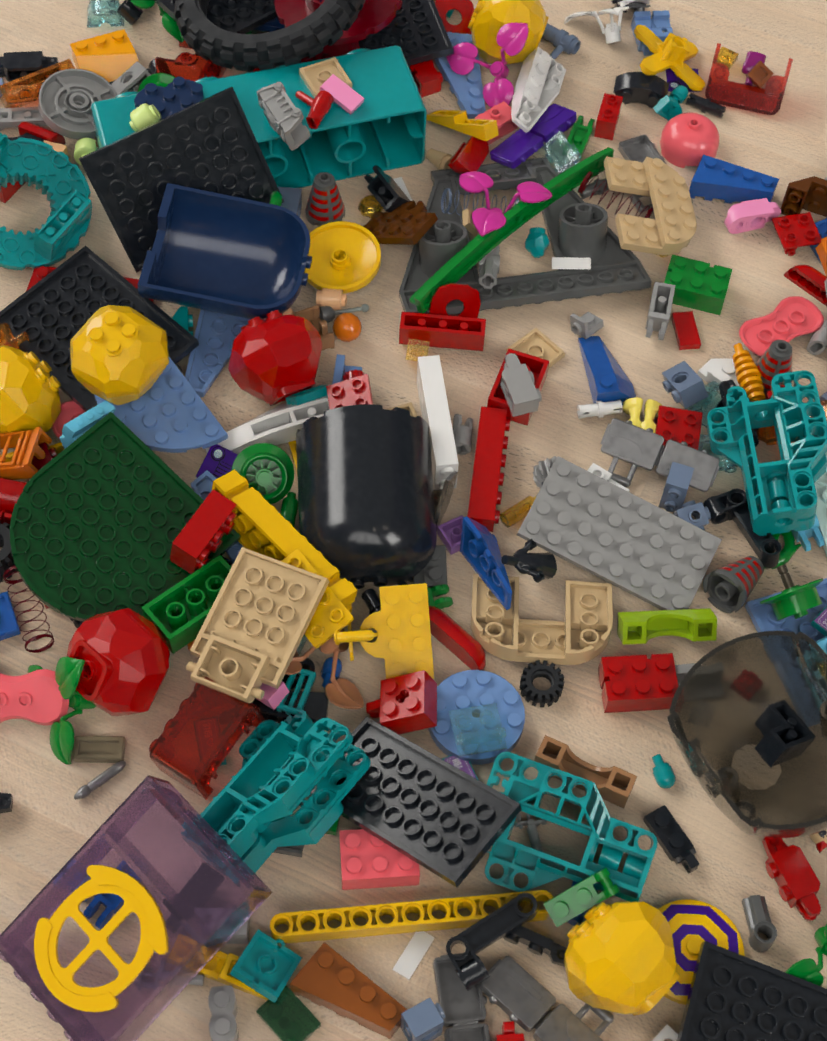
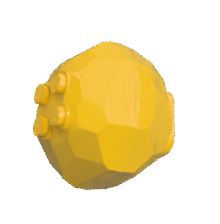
M478 0L468 28L471 29L472 41L478 49L479 56L485 62L492 64L496 61L502 62L500 51L503 47L497 44V33L500 28L508 23L528 24V37L522 51L515 56H509L504 51L506 65L523 62L538 47L549 16H546L545 9L540 0Z
M115 305L101 307L70 341L71 371L86 389L110 403L119 406L138 400L151 389L169 364L167 333L160 326L131 307Z
M0 345V433L35 430V427H41L46 433L61 412L60 395L58 392L61 384L53 375L50 377L52 369L49 364L44 360L40 362L32 351L27 353L6 345Z
M602 902L597 907L593 906L584 915L586 921L580 925L576 924L566 934L569 938V945L564 955V965L569 989L578 999L593 1008L624 1015L632 1014L636 1016L645 1014L660 1001L680 977V974L676 971L677 965L670 925L657 908L646 902H616L611 905H606Z

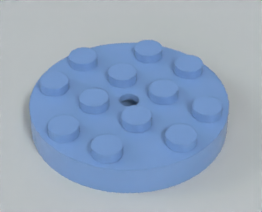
M483 670L462 671L451 675L437 686V726L428 729L437 747L447 756L452 755L459 759L470 761L472 765L489 764L494 762L500 753L511 752L518 744L523 732L525 709L517 690L501 676ZM472 713H478L481 716L479 718H474L472 716Z

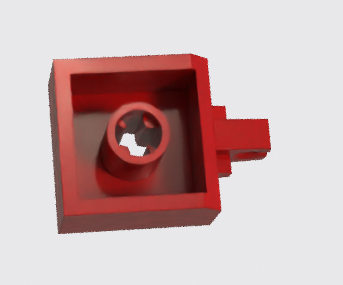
M425 670L381 680L380 699L366 703V713L371 718L380 717L381 725L399 735L437 726V683Z

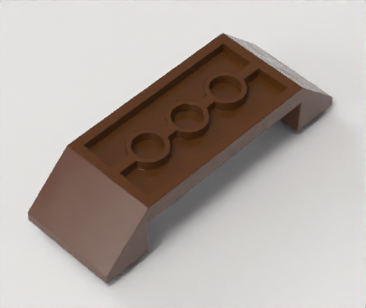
M813 176L789 183L782 202L781 214L786 216L801 214L802 209L827 217V180Z

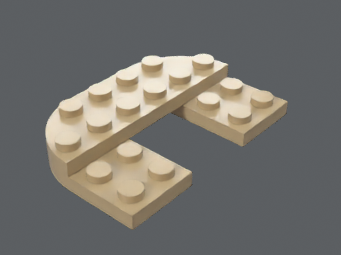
M606 156L603 163L609 190L651 197L655 219L617 214L615 222L621 249L657 255L680 253L684 247L688 246L697 228L693 204L685 178L659 158L646 157L642 163Z
M473 574L471 631L483 649L502 660L535 663V661L540 660V663H543L546 660L548 661L547 664L579 665L596 658L608 645L613 625L611 583L566 580L565 622L519 619V577L508 576L512 589L511 608L506 610L478 574Z

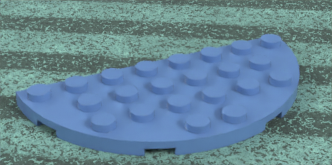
M170 357L169 364L154 385L138 400L119 406L110 403L116 408L114 414L145 445L154 451L185 453L190 449L200 447L205 449L228 439L226 431ZM95 395L97 404H100L103 401H105L104 399Z

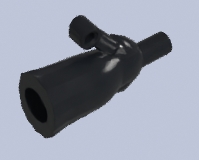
M533 539L527 541L525 546L517 550L513 556L503 555L501 559L503 564L514 566L521 574L531 575L537 583L545 578H553L557 571L556 559L552 553H527L537 546Z

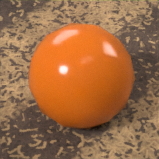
M343 313L335 318L332 328L338 339L350 342L356 340L360 335L362 325L356 315Z

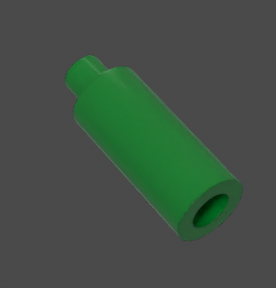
M288 492L287 497L283 498L280 514L290 521L294 527L298 500L296 499V493Z

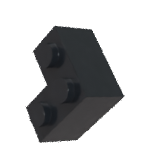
M785 700L769 705L754 723L764 736L755 747V750L769 767L801 756L816 738Z

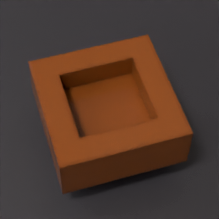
M760 60L747 73L746 77L758 88H761L774 73Z

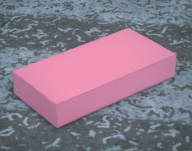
M334 74L320 86V91L329 92L333 96V101L350 115L364 103V98Z

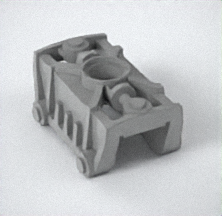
M276 82L257 91L259 106L264 110V114L273 130L280 135L291 151L298 148L310 137V132L305 125H302L303 113L300 108L295 107L288 97L282 82Z

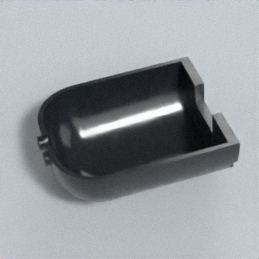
M374 404L334 408L324 411V416L322 417L312 416L303 423V428L298 429L296 433L299 533L305 536L308 542L316 550L320 551L330 564L339 570L341 579L346 578L354 584L356 589L364 588V583L374 582V586L382 587L387 586L388 583L401 582L417 575L431 560L437 542L430 432L427 422L420 416L416 418L411 416L408 410L398 407L386 410L382 409V405Z

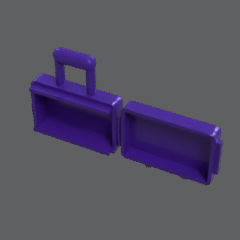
M555 103L551 104L529 132L526 133L519 129L490 151L491 160L511 169L516 168L535 152H538L544 146V142L548 145L573 126L577 120L576 112Z

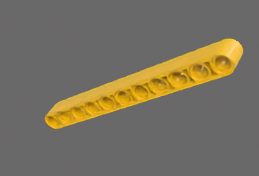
M546 890L286 912L272 917L270 931L274 940L281 939L285 944L468 928L489 915L483 909L486 906H492L497 910L521 893L532 894L537 902H546L553 898V896ZM523 901L519 904L522 907L521 912L528 913L533 909V904L529 901ZM466 908L471 912V915L463 917L458 913V910ZM538 908L536 916L527 922L543 921L548 919L550 915L546 909L541 910ZM439 910L445 914V917L436 919L432 913ZM416 913L420 918L417 921H409L406 915ZM384 915H390L394 920L391 923L385 924L381 922L380 918ZM363 917L368 922L363 926H358L354 923V920ZM334 919L342 923L338 928H331L327 924ZM305 922L315 924V927L310 931L302 929V925ZM285 924L289 929L284 933H279L275 930L276 927Z

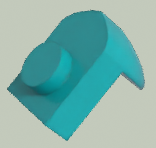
M669 95L661 98L653 107L658 115L668 121L676 115L683 113L678 101Z

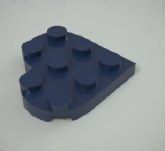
M175 77L173 82L166 87L148 83L144 89L137 93L134 99L135 108L144 103L148 105L153 104L159 111L161 119H164L204 100L203 86L194 81L186 80L183 77Z

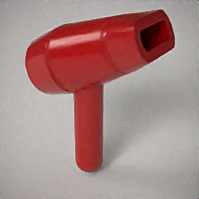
M299 90L295 93L296 98L311 107L306 117L308 126L311 129H317L331 108L334 100L333 96L327 91H320L313 99Z

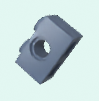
M685 361L662 372L665 380L662 382L664 389L667 393L671 392L676 403L680 402L685 409L708 397L703 380Z
M672 462L659 504L660 508H664L669 512H675L682 508L693 475V467Z
M428 998L401 1013L400 1027L408 1041H432L442 1035L445 1014L439 1003L434 1004L431 998Z

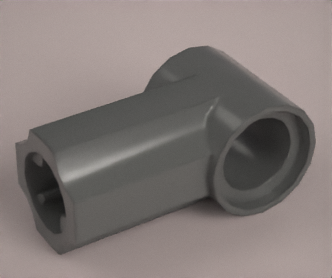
M752 895L742 900L750 933L748 938L749 944L755 951L765 952L770 949L775 941L777 930L771 922L765 896ZM757 933L765 934L768 940L761 939Z

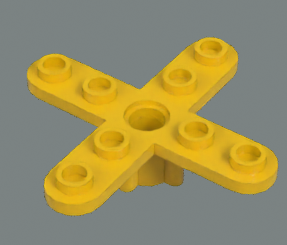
M636 26L634 29L635 37L642 41L650 52L654 53L644 58L640 63L641 71L645 75H656L670 68L692 91L703 90L705 87L704 80L684 62L695 57L698 53V48L692 42H689L687 38L675 36L673 33H669L663 42L646 26Z

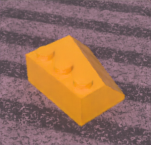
M125 29L70 44L76 68L96 73L108 82L117 80L134 63L139 62Z

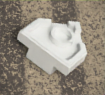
M711 358L698 370L697 375L718 391V386L722 381L733 380L735 385L740 387L735 373L733 358Z

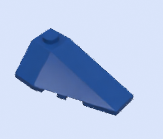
M592 336L588 339L578 338L593 403L600 400L601 402L621 400L623 405L625 400L635 398L636 395L632 382L599 336Z
M468 516L463 517L460 552L503 607L508 610L511 608L512 589L505 566L501 561L502 556L497 539L482 524Z

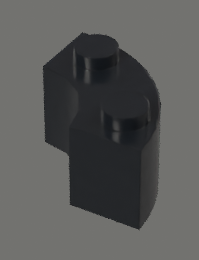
M628 72L616 76L613 93L616 96L623 97L622 102L624 104L640 102L653 108L661 98L668 95L669 84L656 75L648 76L643 72Z

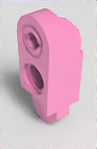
M767 198L742 201L730 207L724 223L731 234L764 228L766 222H770L772 218L780 216L781 209L777 203L769 202Z

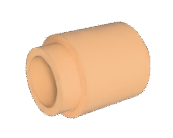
M328 288L317 290L316 305L319 307L330 306L334 310H342L343 306L346 307L347 294H343V290Z

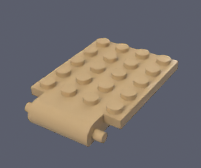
M242 547L190 649L191 655L199 658L197 664L189 661L186 666V670L192 672L191 680L246 703L253 702L255 698L261 700L264 697L265 691L260 689L262 683L278 689L329 584V580Z

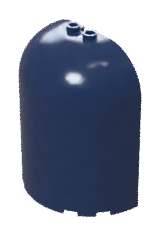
M167 183L158 213V231L152 251H147L138 282L139 296L247 319L260 317L263 320L267 318L266 315L275 310H279V313L283 314L296 301L302 286L307 284L308 273H305L306 268L310 269L312 256H308L310 248L308 228L299 216L281 206Z

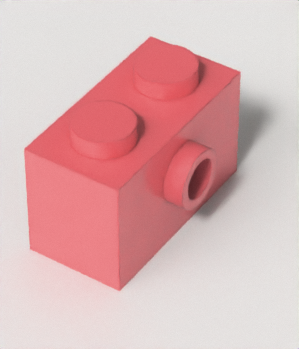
M505 101L494 105L491 109L478 114L474 118L497 120L499 136L488 140V145L518 127L512 122L511 107Z

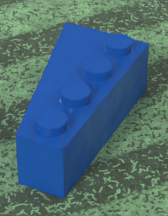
M703 155L691 181L689 192L693 199H695V196L704 197V200L712 201L714 198L724 200V203L730 204L732 202L767 198L771 202L779 179Z

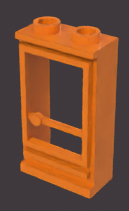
M35 427V430L0 433V449H4L2 456H0V478L9 480L28 479L38 472L31 463L33 456L37 459H44L45 452L39 444L43 442L51 444L52 439L41 427ZM16 448L11 462H5L8 449Z

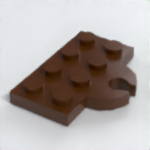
M413 200L400 205L392 212H376L363 227L376 237L379 244L415 245L438 218L435 213H427V209L422 201L419 200L416 205Z

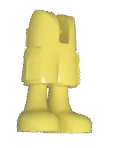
M635 397L625 400L622 408L626 414L630 415L629 420L632 421V425L645 430L651 428L653 433H656L657 425L654 423V418H658L659 405L662 406V404L648 399L644 407V421L641 422L640 413L643 399Z

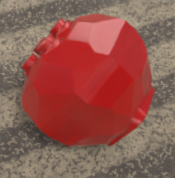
M279 310L268 313L266 315L267 318L263 320L260 317H255L241 328V332L233 341L228 367L233 380L243 391L269 403L270 406L286 401V397L316 385L315 378L322 351L320 334L310 321L295 315L283 316L282 313H279Z
M126 608L97 614L84 621L72 636L68 646L67 657L85 660L76 690L86 700L91 701L109 715L123 716L146 712L150 709L168 672L170 651L166 640L153 622L132 609Z

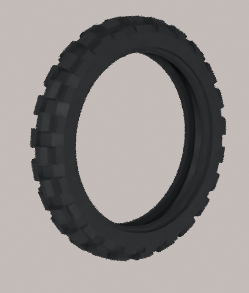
M210 0L175 1L174 10L177 25L183 39L196 54L207 61H212L215 65L227 69L234 67L238 71L253 72L256 68L266 70L282 65L287 67L300 63L299 60L305 57L312 58L323 51V47L326 45L332 46L342 37L343 30L347 31L352 26L366 0H325L318 9L299 22L276 31L260 34H239L214 25L207 19V8Z

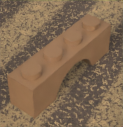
M547 735L544 736L534 759L535 762L595 782L602 799L621 808L625 807L637 779L636 775L616 766L604 768L589 764L577 757L567 744ZM582 785L575 786L586 791L585 787H583Z

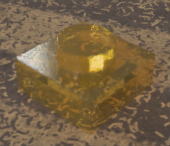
M722 46L714 56L712 63L729 70L738 59L739 54Z
M409 338L405 360L418 362V357L428 356L430 342Z

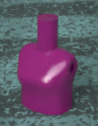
M754 51L747 52L742 73L747 75L760 60L765 63L766 55ZM746 78L745 85L751 87L753 82Z

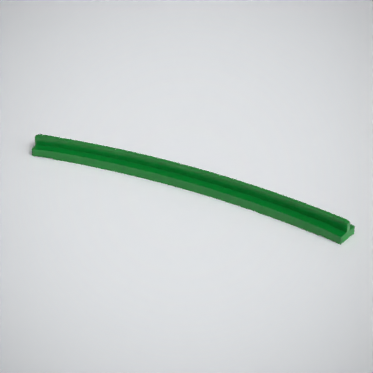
M608 147L544 184L543 186L552 193V198L538 203L520 201L503 214L506 218V224L502 228L491 231L483 237L478 234L409 299L410 303L417 307L418 312L425 313L430 308L432 296L440 286L450 283L455 284L474 265L518 228L556 200L581 185L589 171L593 172L591 178L604 171L603 162L606 156L613 157L614 149Z

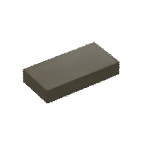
M75 736L73 761L83 763H117L124 761L126 739L123 736Z

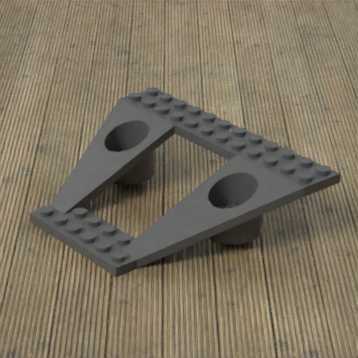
M546 157L526 159L525 162H522L514 169L500 163L481 165L477 170L492 178L494 184L493 187L487 188L489 192L498 189L509 190L528 181L536 182L543 186L559 175L550 166ZM452 169L431 171L433 187L426 209L427 213H435L438 220L413 246L399 290V298L404 312L420 313L417 311V307L410 303L409 299L470 242L468 230L463 225L462 215H458L462 214L460 199L458 203V194L460 192V194L465 195L466 191L459 184V175L461 174L454 172ZM450 188L452 204L449 213L444 214L441 210V198L444 190ZM571 190L542 210V215L554 257L591 258V269H558L556 271L497 278V285H494L491 289H484L479 284L477 266L474 265L455 283L469 285L478 290L481 300L479 312L487 309H501L510 306L519 307L525 304H541L547 301H562L563 299L570 298L579 299L585 296H601L608 293H622L623 291L631 290L640 291L651 288V279L640 260L631 250L621 249L619 238L607 226V211L596 204L585 203L574 190ZM447 191L446 195L447 208L449 204V191ZM444 198V211L446 212L445 198ZM457 299L450 301L446 306L448 314L458 315L464 309L463 302Z

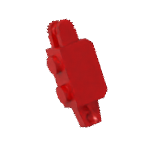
M778 833L766 836L762 840L768 856L765 862L768 875L775 879L779 886L781 898L788 902L790 908L796 906L800 914L803 915L804 920H815L822 911L821 904H819V900L816 897L821 883L801 848L795 845L787 846Z

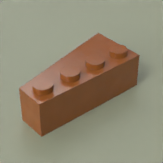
M325 942L290 983L291 993L307 998L312 1003L324 1006L336 1012V1014L344 1018L347 1017L359 1025L389 1039L392 1038L401 1025V1013L407 1011L403 1005Z

